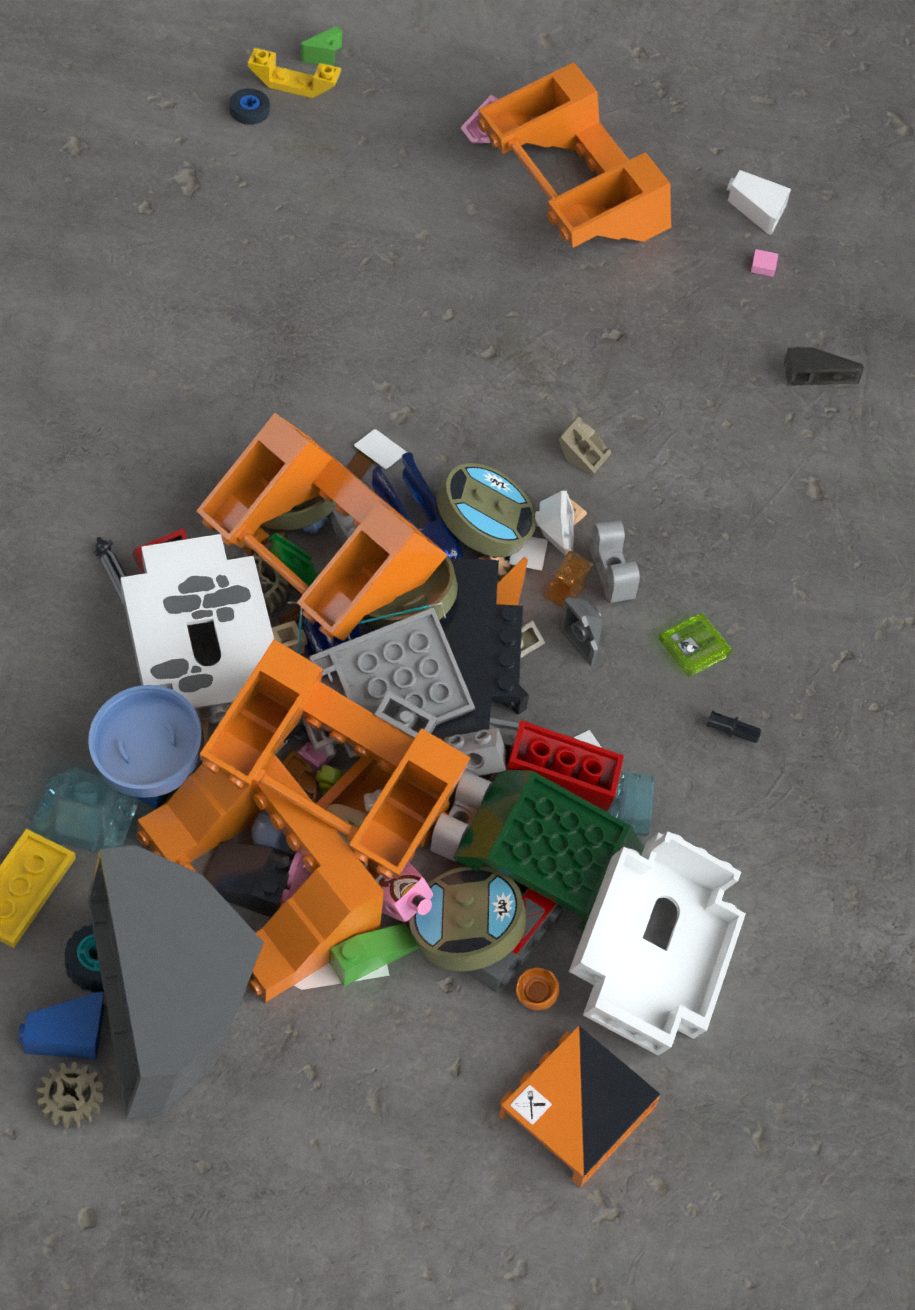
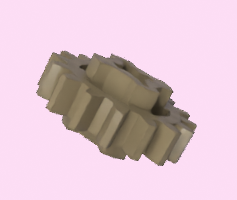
M73 1062L71 1068L68 1069L64 1063H61L60 1071L58 1072L52 1068L49 1069L50 1078L42 1077L41 1084L43 1087L37 1088V1095L40 1097L37 1100L38 1107L43 1109V1117L46 1119L52 1116L51 1120L54 1126L63 1121L64 1129H68L70 1122H74L77 1128L81 1127L80 1120L82 1119L90 1123L92 1121L90 1113L99 1114L100 1106L98 1103L104 1101L103 1093H100L103 1091L102 1082H97L98 1074L96 1072L89 1074L88 1065L83 1066L81 1070L77 1069L76 1062ZM55 1087L57 1093L52 1096L53 1099L50 1101L51 1092ZM90 1090L91 1095L88 1102L86 1103L84 1098L88 1095V1091Z

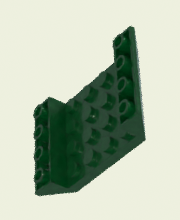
M505 770L498 772L453 859L477 872L483 863L489 865L582 917L578 928L584 931L611 857L623 847L633 849L641 856L644 846L631 825L534 771Z

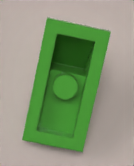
M335 26L301 42V61L334 66L335 51L342 48V30Z

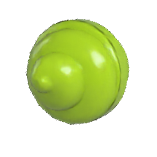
M322 765L321 770H317L316 780L323 795L342 777V771L326 765Z

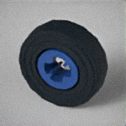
M253 88L241 89L230 98V113L236 121L243 124L253 125L261 123L270 113V100L260 90Z

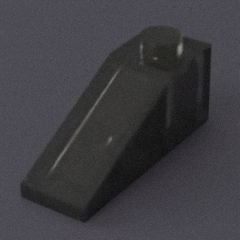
M812 347L788 348L783 363L788 386L859 384L864 369L861 363Z

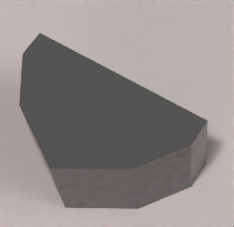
M137 845L104 848L99 851L87 899L126 1120L162 1115L214 1067L264 942L202 874Z

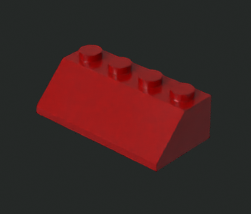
M520 720L506 759V770L534 771L607 812L616 795L624 755Z

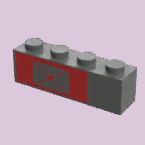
M527 888L522 895L527 913V923L524 934L517 946L498 962L485 968L468 971L469 975L494 992H497L502 985L507 986L515 975L513 970L518 964H525L531 955V947L534 943L539 945L543 941L548 931L546 930L550 923L555 924L563 913L560 905L530 888Z

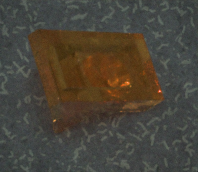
M568 551L544 596L561 607L564 606L566 598H577L587 586L584 580L593 563L574 551Z

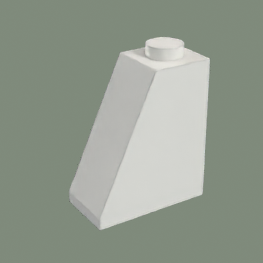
M739 170L736 178H731L727 187V191H730L728 202L763 231L771 235L787 206L791 189Z

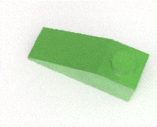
M405 923L356 935L332 947L330 951V965L345 987L418 949L413 935Z

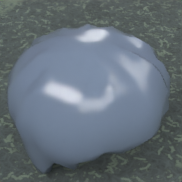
M265 809L261 810L258 816L254 818L251 838L254 845L274 847L286 852V835L281 829L279 831L276 830L270 821V815Z

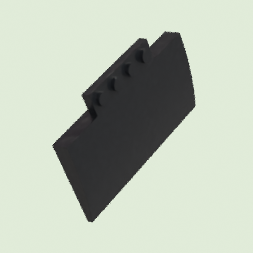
M450 559L457 580V596L453 606L445 615L446 618L443 616L439 622L475 706V710L436 725L431 734L442 741L446 737L457 734L462 735L480 730H489L491 701L518 703L523 606L496 604L499 560Z

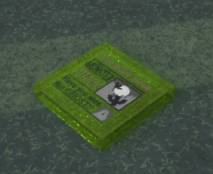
M703 613L659 635L660 642L688 677L725 659L733 651Z

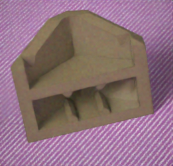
M577 417L558 440L566 461L593 475L612 452L609 448H606L601 437L594 429L581 421L580 417Z

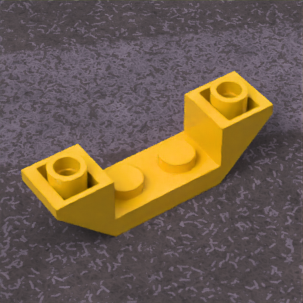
M257 48L253 49L248 61V67L269 88L309 98H314L335 87L341 72L339 67L319 63L314 75L276 67V53Z

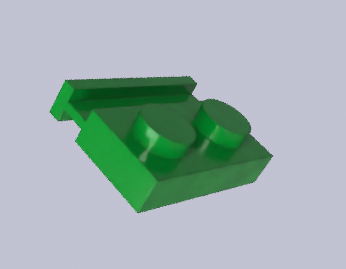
M275 532L268 538L269 542L273 543L270 546L271 553L310 586L316 579L314 565L309 561L312 559V556Z

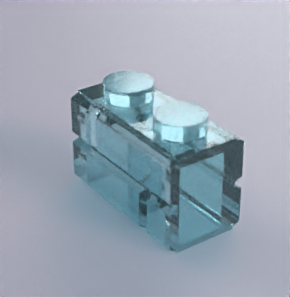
M623 772L620 782L618 781L615 798H618V804L613 805L611 815L631 825L636 835L646 837L649 834L652 821L655 777L653 775Z

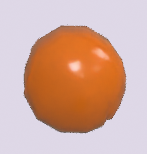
M538 967L528 969L519 976L515 988L520 1003L527 1009L534 1011L547 1010L555 1004L560 989L559 981L553 972Z

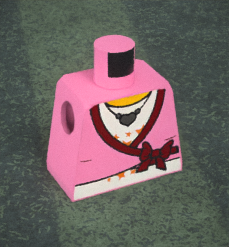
M409 861L398 879L394 877L387 879L381 875L375 879L384 890L383 914L405 922L415 913L425 915L430 911L432 906L430 899L433 897V892L422 875Z

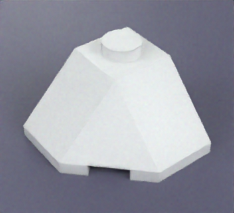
M560 491L540 502V511L535 513L536 527H540L543 536L567 558H573L574 509L567 491Z

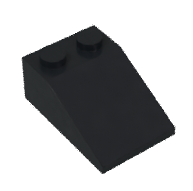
M221 842L204 877L227 902L272 918L280 908L283 890H290L287 888L290 876L289 870L295 855L274 847Z

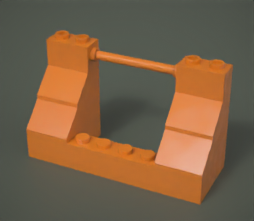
M575 62L478 109L479 120L477 122L480 130L488 134L494 148L497 147L502 154L509 151L515 153L549 198L548 220L552 225L558 227L561 238L564 241H568L573 248L597 235L617 240L627 238L644 242L671 228L670 182L646 152L630 160L600 124L597 90ZM530 143L547 148L555 146L571 151L576 150L580 157H584L591 172H595L597 177L558 196L521 145Z
M277 413L272 415L196 511L204 518L201 522L212 531L216 529L221 534L222 541L225 544L231 546L233 543L240 548L247 544L302 594V597L297 602L304 609L302 614L311 622L315 623L317 621L322 626L319 630L330 639L335 636L344 641L365 615L393 602L396 597L423 585L448 555L311 437ZM320 495L328 502L334 500L337 503L335 509L345 517H348L350 514L354 518L352 523L357 528L314 582L308 586L261 544L253 534L262 523L287 513L294 506Z
M274 639L200 752V760L203 761L202 766L214 774H217L219 771L228 776L226 780L239 789L243 786L250 789L253 783L264 785L348 836L347 840L350 841L349 848L362 864H366L368 861L377 867L375 871L387 879H391V877L398 879L459 783L470 761V757L422 728L414 739L375 716L370 711L321 682L323 668ZM302 717L306 718L305 722L314 729L319 730L323 728L330 733L329 737L340 744L346 742L354 747L353 751L362 758L367 759L371 757L378 762L377 766L385 772L392 773L394 771L360 827L357 825L353 827L278 780L265 774L267 770L263 769V767Z
M273 754L263 767V769L267 770L265 774L312 801L277 756ZM201 764L193 774L189 775L166 804L138 819V832L136 835L143 847L148 846L153 853L196 872L190 864L192 861L216 848L221 842H226L251 827L254 823V818L258 816L261 810L265 809L270 815V821L275 829L278 831L281 829L286 835L290 848L300 853L305 867L312 874L297 892L286 900L266 925L255 932L264 943L248 985L254 995H260L266 1003L330 963L332 947L356 935L379 930L384 890L360 860L354 856L352 850L333 827L260 783L258 785L253 783L250 789L244 786L239 789L226 780L228 776L219 771L217 774H214Z

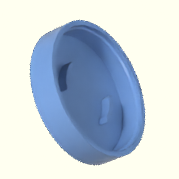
M141 685L119 692L99 709L90 727L88 743L97 771L108 785L123 794L146 798L160 796L177 789L189 775L196 771L201 761L200 752L204 748V733L196 710L185 697L166 687Z

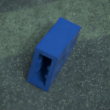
M96 992L28 1013L26 1023L20 1025L18 1041L23 1042L25 1054L96 1060L105 1008L104 993Z

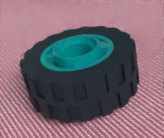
M86 925L81 927L79 931L76 930L72 938H69L67 948L65 947L64 963L65 968H67L66 973L68 977H71L75 985L81 986L84 990L88 989L91 992H97L98 990H103L99 961L91 958L97 955L92 925Z

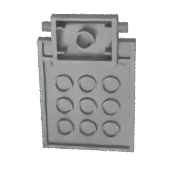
M434 607L309 657L311 662L323 668L321 679L323 684L373 714L377 711L388 690L436 717L437 725L475 710ZM302 717L314 751L323 750L326 758L336 755L334 745L339 743L329 737L330 733L323 728L319 730L314 729L305 722L306 718ZM344 742L343 745L349 760L358 757L359 755L353 751L354 747Z

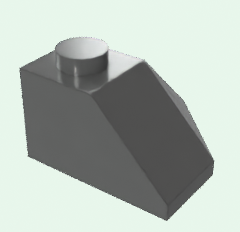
M568 597L564 600L559 630L592 666L596 662L603 618L599 610L592 607L587 600Z

